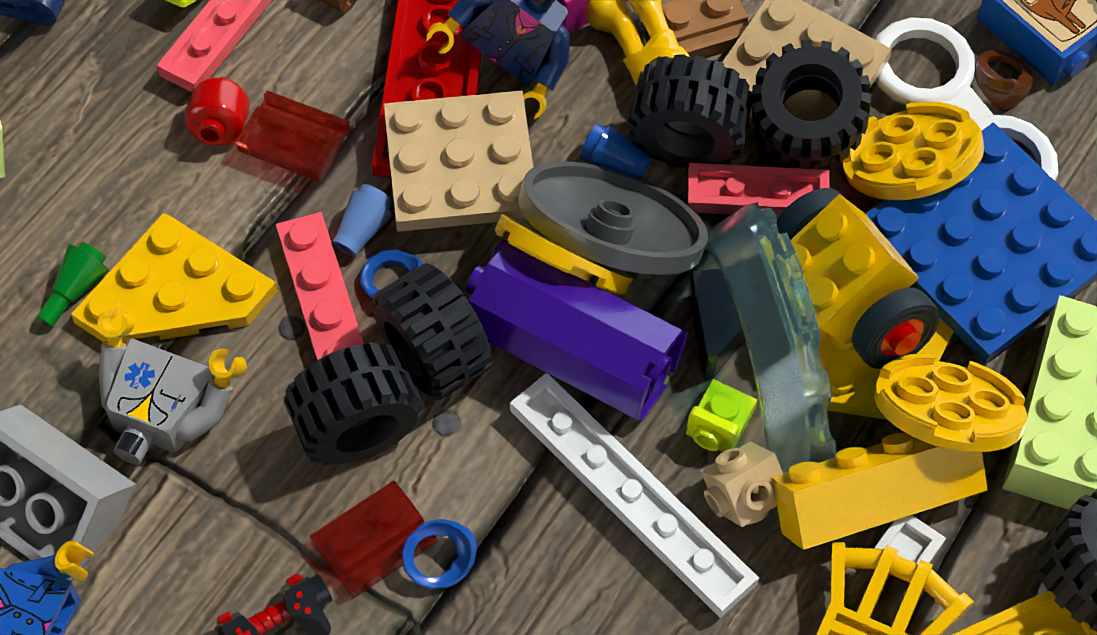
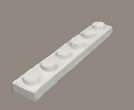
M548 373L544 374L510 402V412L720 618L757 586L759 577Z

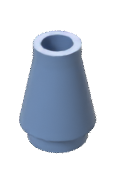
M362 184L358 191H352L332 244L341 252L351 257H356L364 245L392 218L390 210L394 206L393 200L381 190L368 184Z

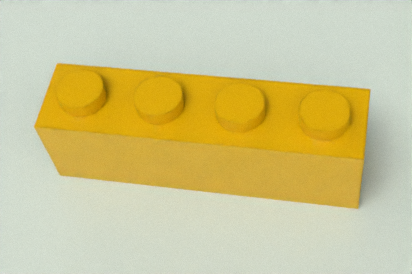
M907 433L888 435L882 439V443L871 447H851L840 450L836 453L835 458L823 462H801L791 466L789 472L772 477L781 532L803 550L988 490L982 452H964L942 448L921 441Z

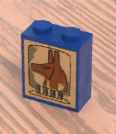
M982 0L976 19L1052 85H1055L1067 75L1071 77L1076 76L1088 64L1090 58L1097 53V0Z

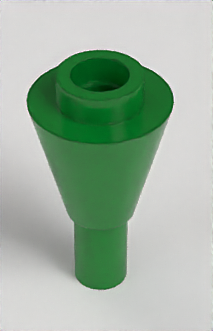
M81 242L79 247L68 244L52 288L53 293L36 318L53 328L69 303L77 300L109 272V269L103 264L106 256L85 242Z

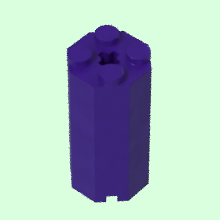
M505 239L501 240L496 246L486 268L478 266L471 274L466 285V293L472 295L469 303L479 318L489 343L641 421L645 420L661 398L667 385L663 384V381L668 371L674 373L688 333L575 275L567 274L509 244Z

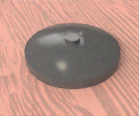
M567 161L540 164L526 173L518 195V204L522 214L534 228L548 239L586 259L625 271L653 275L685 272L700 262L708 242V231L702 219L683 201L646 180L604 166Z

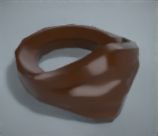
M987 50L980 54L975 62L977 85L985 97L999 110H1008L1017 105L1030 92L1033 81L1032 71L1017 56L1001 50ZM1002 61L1012 65L1019 73L1018 79L1000 78L996 72L990 69L988 62Z

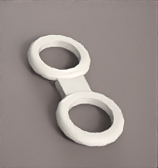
M908 18L891 23L877 34L875 40L889 48L894 47L900 41L910 38L929 39L939 43L949 51L956 64V74L953 79L943 86L927 89L916 88L904 83L893 73L887 62L875 82L878 88L893 101L903 105L915 102H942L955 105L968 111L970 118L978 124L981 130L994 122L1010 138L1020 141L1030 149L1037 164L1056 181L1058 176L1057 153L1048 137L1029 122L1013 116L993 115L970 87L975 77V57L966 39L951 26L929 18Z

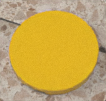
M942 102L906 104V111L894 113L879 120L875 116L869 118L866 134H862L861 144L856 150L849 148L848 158L842 161L845 176L856 190L878 199L910 200L939 193L965 179L978 166L984 153L982 130L970 118L969 112L958 106Z
M501 215L494 229L496 235L508 237V243L567 274L570 273L586 281L592 280L596 282L595 286L620 296L626 295L633 281V278L622 270L579 256L551 241L533 226L507 215Z
M919 353L893 359L880 370L874 390V399L878 409L897 428L921 441L957 451L991 452L1012 446L1024 433L1028 420L1024 407L1025 397L1013 383L988 367L970 361L967 368L952 363L935 361L934 353Z

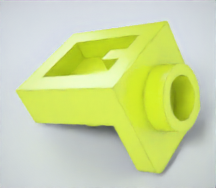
M713 379L700 404L694 406L689 414L686 435L692 437L699 446L709 451L720 450L724 452L733 449L754 413L758 399Z

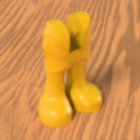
M590 0L584 9L588 22L594 29L614 35L626 56L623 59V63L629 70L636 86L641 71H644L645 66L650 62L656 63L658 58L664 56L674 58V55L678 54L689 56L682 46L678 45L674 32L667 25L661 7L662 0H628L641 18L651 38L645 46L634 23L631 10L625 0Z

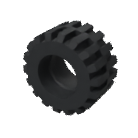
M801 40V48L794 49L792 43L782 47V56L779 57L773 52L766 59V69L760 67L756 74V85L752 87L753 125H755V134L759 143L765 141V151L772 157L779 152L781 154V163L787 166H791L794 160L800 162V169H810V163L819 162L820 169L830 167L831 158L833 157L840 163L848 158L849 148L853 150L858 148L861 144L862 134H866L871 105V94H869L871 84L868 75L862 76L863 65L858 59L849 62L850 52L843 47L837 52L831 50V42L822 40L821 46L815 47L812 46V40ZM818 90L829 95L836 102L838 108L833 114L822 120L805 121L790 114L784 107V103L797 92Z
M685 54L674 55V58L667 56L658 58L656 63L650 62L647 64L644 71H641L628 120L629 135L633 141L637 142L636 146L642 151L650 153L652 158L664 161L671 166H681L688 169L689 163L727 165L731 159H736L740 155L741 149L744 146L752 106L750 85L746 79L739 78L740 73L733 68H726L724 63L717 60L711 61L698 55L689 57Z
M424 263L373 294V313L385 343L392 345L394 349L400 351L416 387L429 397L439 401L490 369L492 361L490 346L479 318L456 284L435 266Z
M378 343L357 344L337 350L318 359L294 378L295 381L288 385L285 391L286 395L284 396V404L306 456L310 457L312 462L322 463L323 465H341L356 462L388 449L417 426L418 421L424 414L423 408L425 407L400 351L386 343L380 345Z
M1093 492L1091 496L1086 494L1080 497L1045 536L1044 541L1039 546L1038 554L1041 559L1037 563L1039 572L1046 576L1042 582L1047 591L1054 593L1056 596L1054 601L1061 609L1065 607L1072 613L1071 618L1080 624L1084 621L1089 624L1091 630L1097 631V492Z

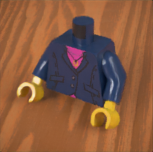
M459 0L447 13L449 18L445 23L439 22L430 26L427 31L426 41L437 31H443L449 36V40L442 45L438 53H446L452 48L454 32L460 27L463 30L458 35L526 86L529 87L532 81L536 83L534 89L523 94L524 104L526 98L529 97L537 99L540 104V109L534 119L539 118L545 112L547 107L545 95L548 90H554L570 59V33L563 25L568 11L557 0Z

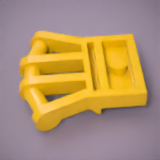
M832 542L831 602L817 635H908L905 631L923 589L945 611L920 635H943L972 607L974 601L966 593L959 595L932 570L933 564L920 560L919 564L900 557L898 556L899 550L887 545L884 549L845 548V542ZM845 568L875 569L858 611L855 612L845 608ZM889 574L910 583L892 627L871 619Z

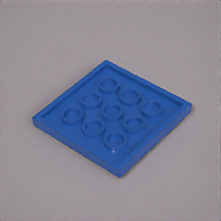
M994 122L982 130L984 140L982 159L974 171L965 179L944 191L930 196L910 200H884L866 213L869 219L919 277L910 288L921 290L931 299L939 311L940 318L985 364L1049 316L1059 295L1072 298L1097 279V221Z

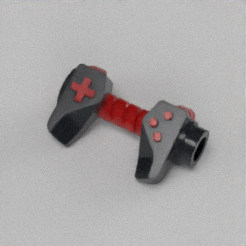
M295 574L287 578L286 585L281 588L282 600L249 618H245L239 612L233 614L225 612L217 618V626L214 629L217 635H261L293 617L309 635H329L331 625L322 609L333 600L319 574L311 578L308 576L304 578L300 574Z

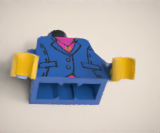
M71 540L63 544L56 555L10 564L6 569L0 568V635H64L81 602L73 583L67 580V578L72 577L81 582L86 580L88 572L79 567L84 559L92 558L94 552Z

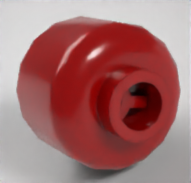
M223 77L208 78L199 82L192 91L185 111V124L188 131L196 139L208 145L225 146L236 142L243 133L249 114L250 101L247 93L236 82Z

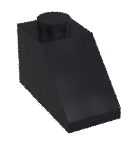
M750 265L692 271L689 300L704 380L715 378L753 332L757 312H763L764 310L762 286L760 283L753 284Z

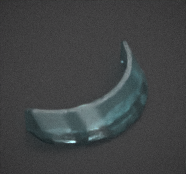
M758 202L747 204L707 230L708 242L705 248L716 260L732 295L744 332L756 381L766 449L775 453L784 474L789 472L791 466L801 462L819 463L836 457V442L830 434L827 422L831 389L828 372H825L820 360L819 342L821 335L814 307L792 243L787 233L779 234L777 215L770 207L759 209Z

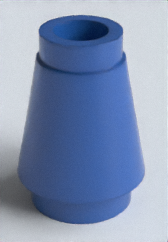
M597 123L590 132L580 153V157L589 161L588 164L604 166L640 179L643 177L652 159L651 156L645 154L644 151L612 126L608 125L605 128Z

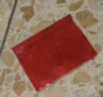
M267 90L261 106L256 107L237 138V149L241 153L322 182L341 149V142L351 132L350 123L346 119Z
M393 480L311 534L310 540L339 582H342L350 597L354 599L403 566L401 552L406 538L425 522L423 516L396 481ZM428 536L418 542L414 549L413 558L437 543V536Z

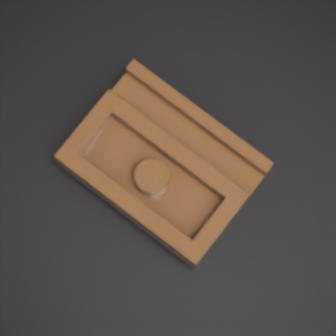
M674 0L661 4L669 29L674 32L678 45L682 46L690 57L698 55L706 58L731 50L749 24L748 15L740 0Z

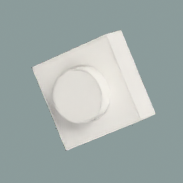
M913 515L894 520L874 549H884L887 545L899 550L898 556L917 564H919L920 560L930 563L943 546L946 538Z

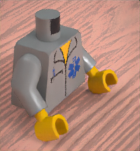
M106 309L100 313L98 328L103 335L108 337L107 341L101 345L98 374L101 406L106 410L113 429L122 433L113 449L116 456L130 464L139 465L150 445L169 452H176L180 450L186 441L196 439L220 423L233 390L230 381L231 379L241 377L246 371L247 364L243 357H235L230 370L227 371L225 359L229 354V349L215 350L209 358L208 367L132 338L126 345L122 343L123 337L128 335L134 328L133 316L129 312H124L121 318L122 325L116 331L111 325L112 309Z

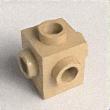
M751 441L740 448L724 451L716 458L715 463L701 470L708 488L704 491L705 499L711 510L718 517L724 516L739 526L744 527L745 525L763 520L769 511L777 506L772 477L783 474L775 453Z

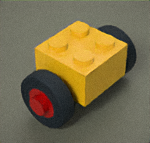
M822 188L799 197L781 213L772 230V242L777 253L768 262L819 328L846 345L852 341L855 351L862 360L875 369H882L888 362L901 356L917 354L930 341L940 322V314L937 307L924 292L916 288H909L919 277L863 211L849 202L838 191L831 188Z

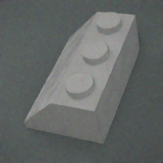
M17 405L0 411V538L30 560L56 555L59 548L71 540L78 542L95 553L119 526L136 484L24 406ZM91 557L84 559L79 567L82 568Z

